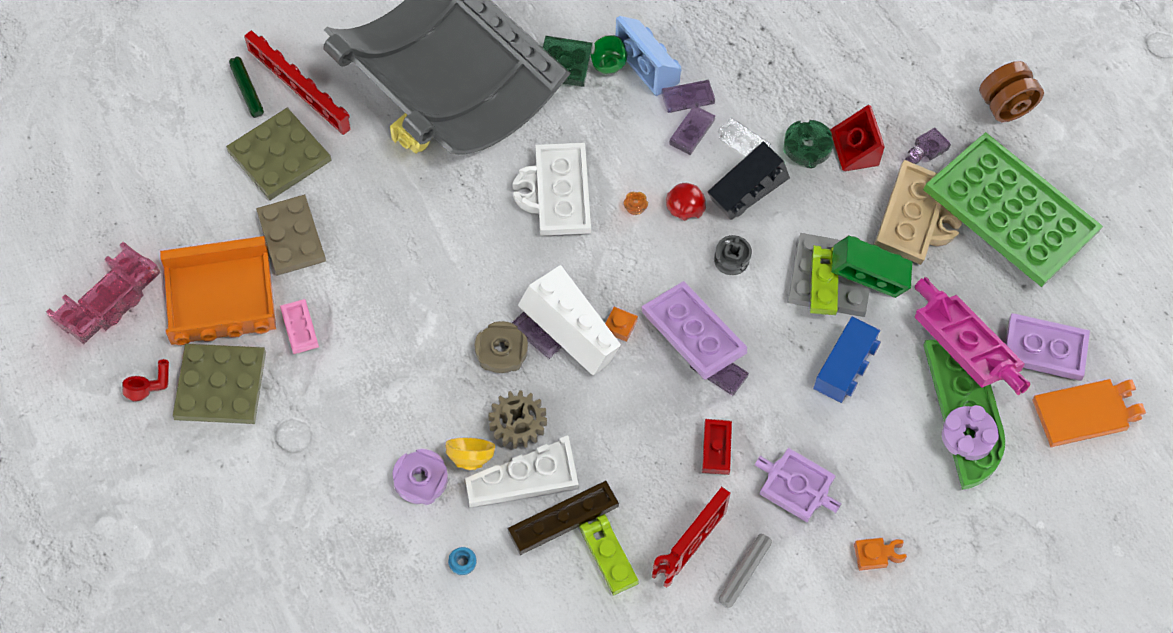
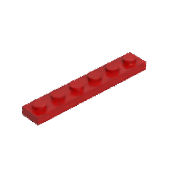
M252 30L244 35L248 51L342 135L351 130L348 112L343 107L335 105L332 98L326 92L322 93L317 89L312 79H306L295 64L292 63L290 65L279 50L276 49L274 51L263 36L256 35Z

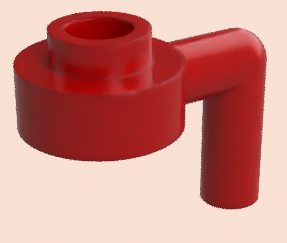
M166 359L158 361V380L149 381L142 376H130L124 379L122 382V394L131 401H141L149 396L150 391L166 389L169 384V361Z

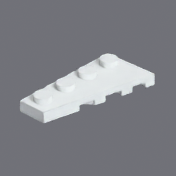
M568 435L559 438V441L553 444L540 446L536 451L522 456L521 454L514 457L512 461L501 466L495 465L465 478L470 508L578 489L579 486Z

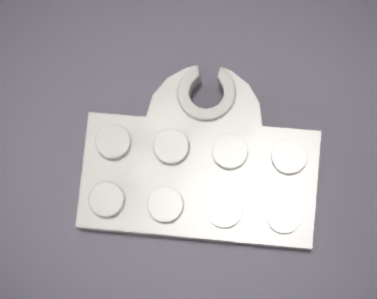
M585 143L535 145L536 166H527L520 169L513 182L514 190L526 187L531 192L528 194H522L518 191L513 192L515 202L521 209L529 213L539 214L540 236L591 233Z

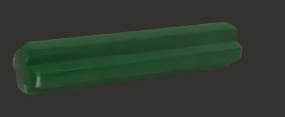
M239 56L231 58L229 60L230 68L251 116L254 118L262 116L264 114L262 104L242 59Z

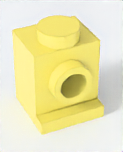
M405 113L390 125L391 137L395 143L399 141L405 149L409 148L417 154L419 151L425 150L430 141L425 144H419L402 127V123L407 116Z

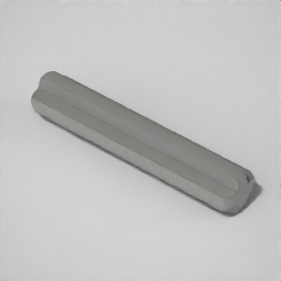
M764 534L758 535L721 593L719 601L726 607L730 608L733 606L771 546L772 540Z

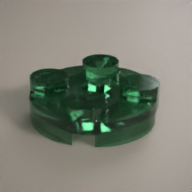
M801 120L796 121L786 130L783 151L794 162L804 165L806 168H815L818 164L825 162L832 153L834 142L832 140V133L826 125L819 121L809 120V122L801 123ZM803 140H812V146L805 145Z

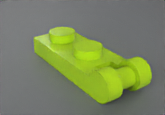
M813 245L810 313L837 314L838 275L831 272L833 247L831 249H822L821 246ZM821 259H830L829 264H822L820 261Z
M603 514L597 517V521L590 524L585 522L579 525L582 536L613 596L638 585L639 580L614 534L607 516ZM602 531L604 537L596 540L594 534Z

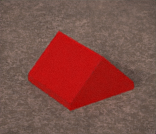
M868 104L830 129L842 170L845 172L880 165L885 145L872 106Z

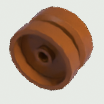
M1014 61L994 70L984 79L979 88L980 95L985 103L990 105L993 116L999 122H1010L1024 116L1034 109L1044 96L1043 88L1038 80L1033 78L1031 69L1023 61Z

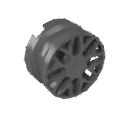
M725 236L716 247L714 255L716 268L726 275L741 274L749 265L752 255L751 246L746 239L740 236Z

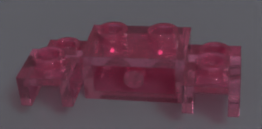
M124 242L120 244L122 251L114 259L109 256L104 259L111 271L78 300L79 305L65 294L62 297L65 304L56 312L50 308L46 311L51 321L67 334H72L82 344H85L101 328L106 331L111 326L116 325L130 308L135 307L144 296L142 290L160 274L158 266L153 261L140 255Z

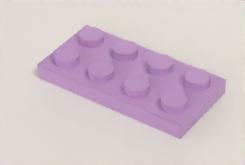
M684 281L642 306V313L704 380L747 354V346Z

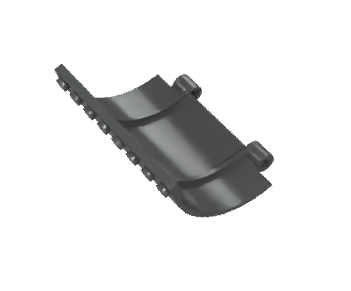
M404 0L396 8L368 24L350 29H334L330 27L324 29L330 36L324 43V51L341 67H345L351 62L355 63L407 114L402 127L419 144H425L434 137L449 153L456 155L484 150L510 136L528 122L550 100L571 74L491 0Z

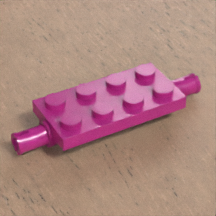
M927 277L921 278L914 288L928 301V304L916 311L914 317L981 388L999 380H1004L1017 395L1027 391L1031 383L1019 373L1024 367V363L957 295L949 297L944 291H939Z

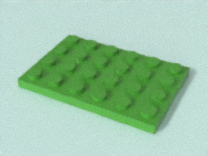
M986 132L927 182L923 189L1040 287H1043L1103 227Z

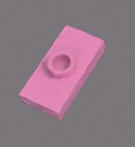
M306 299L281 305L280 308L293 355L319 348Z

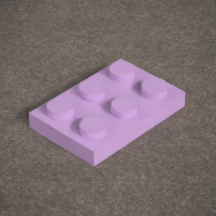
M1011 313L1005 344L1024 363L1023 368L1082 381L1085 374L1090 330Z

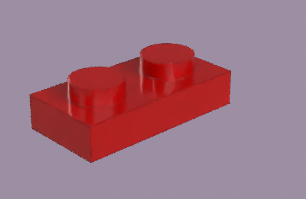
M705 419L702 473L730 474L732 421Z

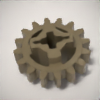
M519 390L518 396H514L509 391L507 399L500 395L498 397L499 405L493 403L491 405L493 412L488 415L489 421H491L489 423L490 431H495L494 438L496 440L503 438V446L512 442L514 449L517 448L518 443H522L527 448L529 440L537 443V434L543 436V426H547L546 408H540L541 400L533 401L532 393L524 397L522 390ZM530 410L534 413L536 420L530 415ZM500 418L502 419L503 423L506 424L505 429L500 423Z

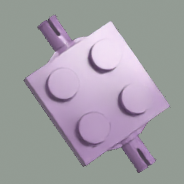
M790 448L786 450L783 457L775 462V464L762 456L757 459L755 466L769 473L767 481L760 491V495L805 522L809 521L814 511L821 507V505L835 512V514L839 510L842 503L828 496L829 487L836 475Z

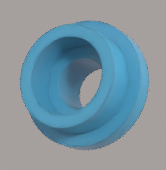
M459 547L451 552L448 563L450 569L455 574L467 575L475 569L477 559L471 549ZM462 558L468 561L464 566L458 564V561Z

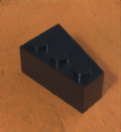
M763 141L707 192L711 200L732 220L736 216L742 215L750 206L790 179L784 160Z

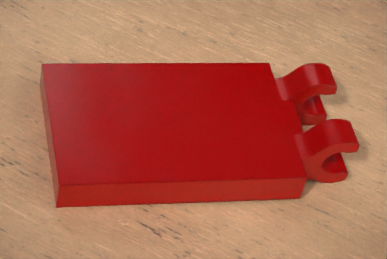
M721 486L671 549V553L659 555L654 560L652 578L655 579L658 574L665 573L667 579L664 581V587L667 588L672 584L674 576L679 574L726 514L731 492Z

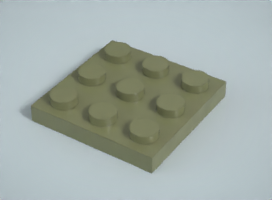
M288 107L226 146L228 153L270 201L332 161L331 155Z
M185 344L173 410L174 420L255 424L266 356L265 348Z

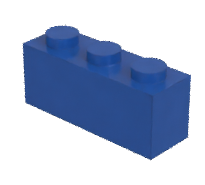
M852 316L819 372L813 389L840 403L843 402L846 395L851 397L858 384L855 381L857 375L863 376L870 363L866 359L869 354L874 356L880 346L881 341L877 340L880 330Z

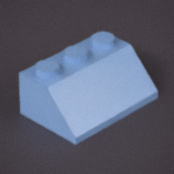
M623 16L617 17L615 36L622 39L628 54L627 63L653 94L658 96L678 85L682 71L681 66L677 60H673L670 57L665 46L662 43H658L652 31L645 27L640 20Z

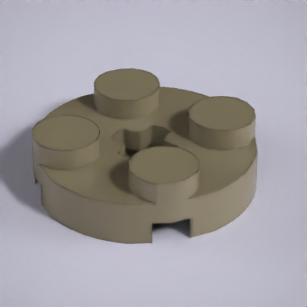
M498 321L489 324L488 328L484 329L482 333L481 331L478 333L475 340V353L480 366L485 370L495 373L519 370L528 353L527 337L513 323ZM503 342L508 349L499 352L494 347H498L499 343Z

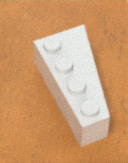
M561 265L530 284L518 304L529 317L593 376L609 365L621 346Z

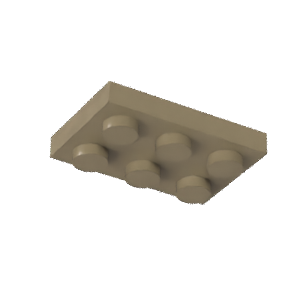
M305 194L256 208L276 276L326 262Z

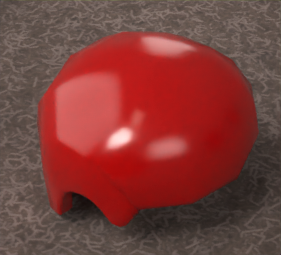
M680 183L674 186L667 194L666 206L671 215L686 221L691 217L700 218L706 210V199L697 185Z

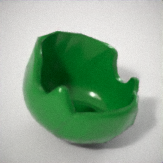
M607 35L596 40L594 43V53L591 54L594 68L603 74L617 73L625 66L628 58L622 39L615 35Z

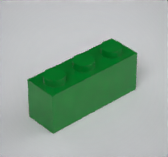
M848 235L833 245L831 272L896 298L911 289L913 261L905 259L899 254H893L881 249L877 245L864 242L855 236Z

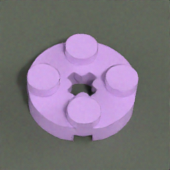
M978 405L972 407L964 406L953 410L947 416L942 429V440L946 448L956 456L959 454L966 457L965 459L979 460L986 457L993 449L999 437L994 419L986 413L983 407ZM966 428H971L976 432L975 438H972L970 435H964Z
M417 449L416 452L408 455L406 453L397 460L393 468L392 474L395 490L408 502L425 505L432 504L446 489L448 483L447 468L442 458L431 450ZM425 471L427 479L417 482L413 475Z

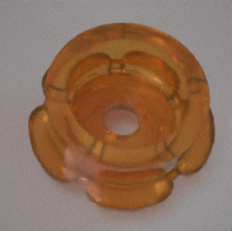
M629 192L623 201L624 207L632 215L642 214L648 207L647 197L642 192Z

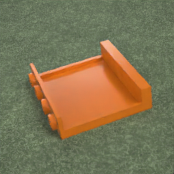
M264 236L160 251L165 275L168 317L166 334L171 345H185L201 340L213 341L216 338L228 336L240 337L243 334L254 332L262 334L276 329L269 252Z

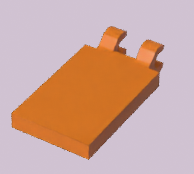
M1111 379L1034 395L1032 399L1050 447L1127 431L1130 427L1128 422L1142 420L1141 415L1146 414L1142 403L1126 408L1122 399L1131 397V391L1136 390L1132 379L1125 380L1114 386Z

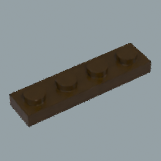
M605 480L507 528L508 534L517 551L522 555L579 527V525L585 522H590L618 508L619 502Z

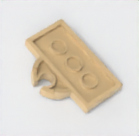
M906 160L901 163L874 245L891 253L899 254L903 258L921 265L925 260L929 245L943 246L955 239L959 232L956 230H946L942 223H948L953 229H959L962 221L923 190L926 183L937 173Z

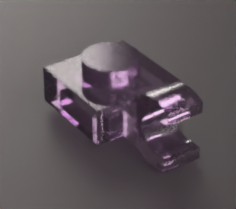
M934 127L916 138L914 143L916 146L908 151L910 156L905 160L917 164L926 156L931 161L949 150L951 143Z

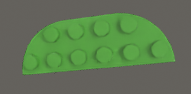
M925 340L923 346L943 421L945 422L947 416L959 407L978 405L983 407L986 413L994 419L998 428V440L986 457L979 460L965 459L966 457L953 454L962 490L969 489L986 481L995 472L1004 455L1005 433L992 386L990 384L981 388L937 340ZM966 428L964 435H970L972 438H975L976 432L971 428Z

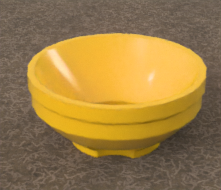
M454 438L447 440L445 444L446 454L455 463V466L467 470L482 468L494 456L495 452L494 443L478 438Z

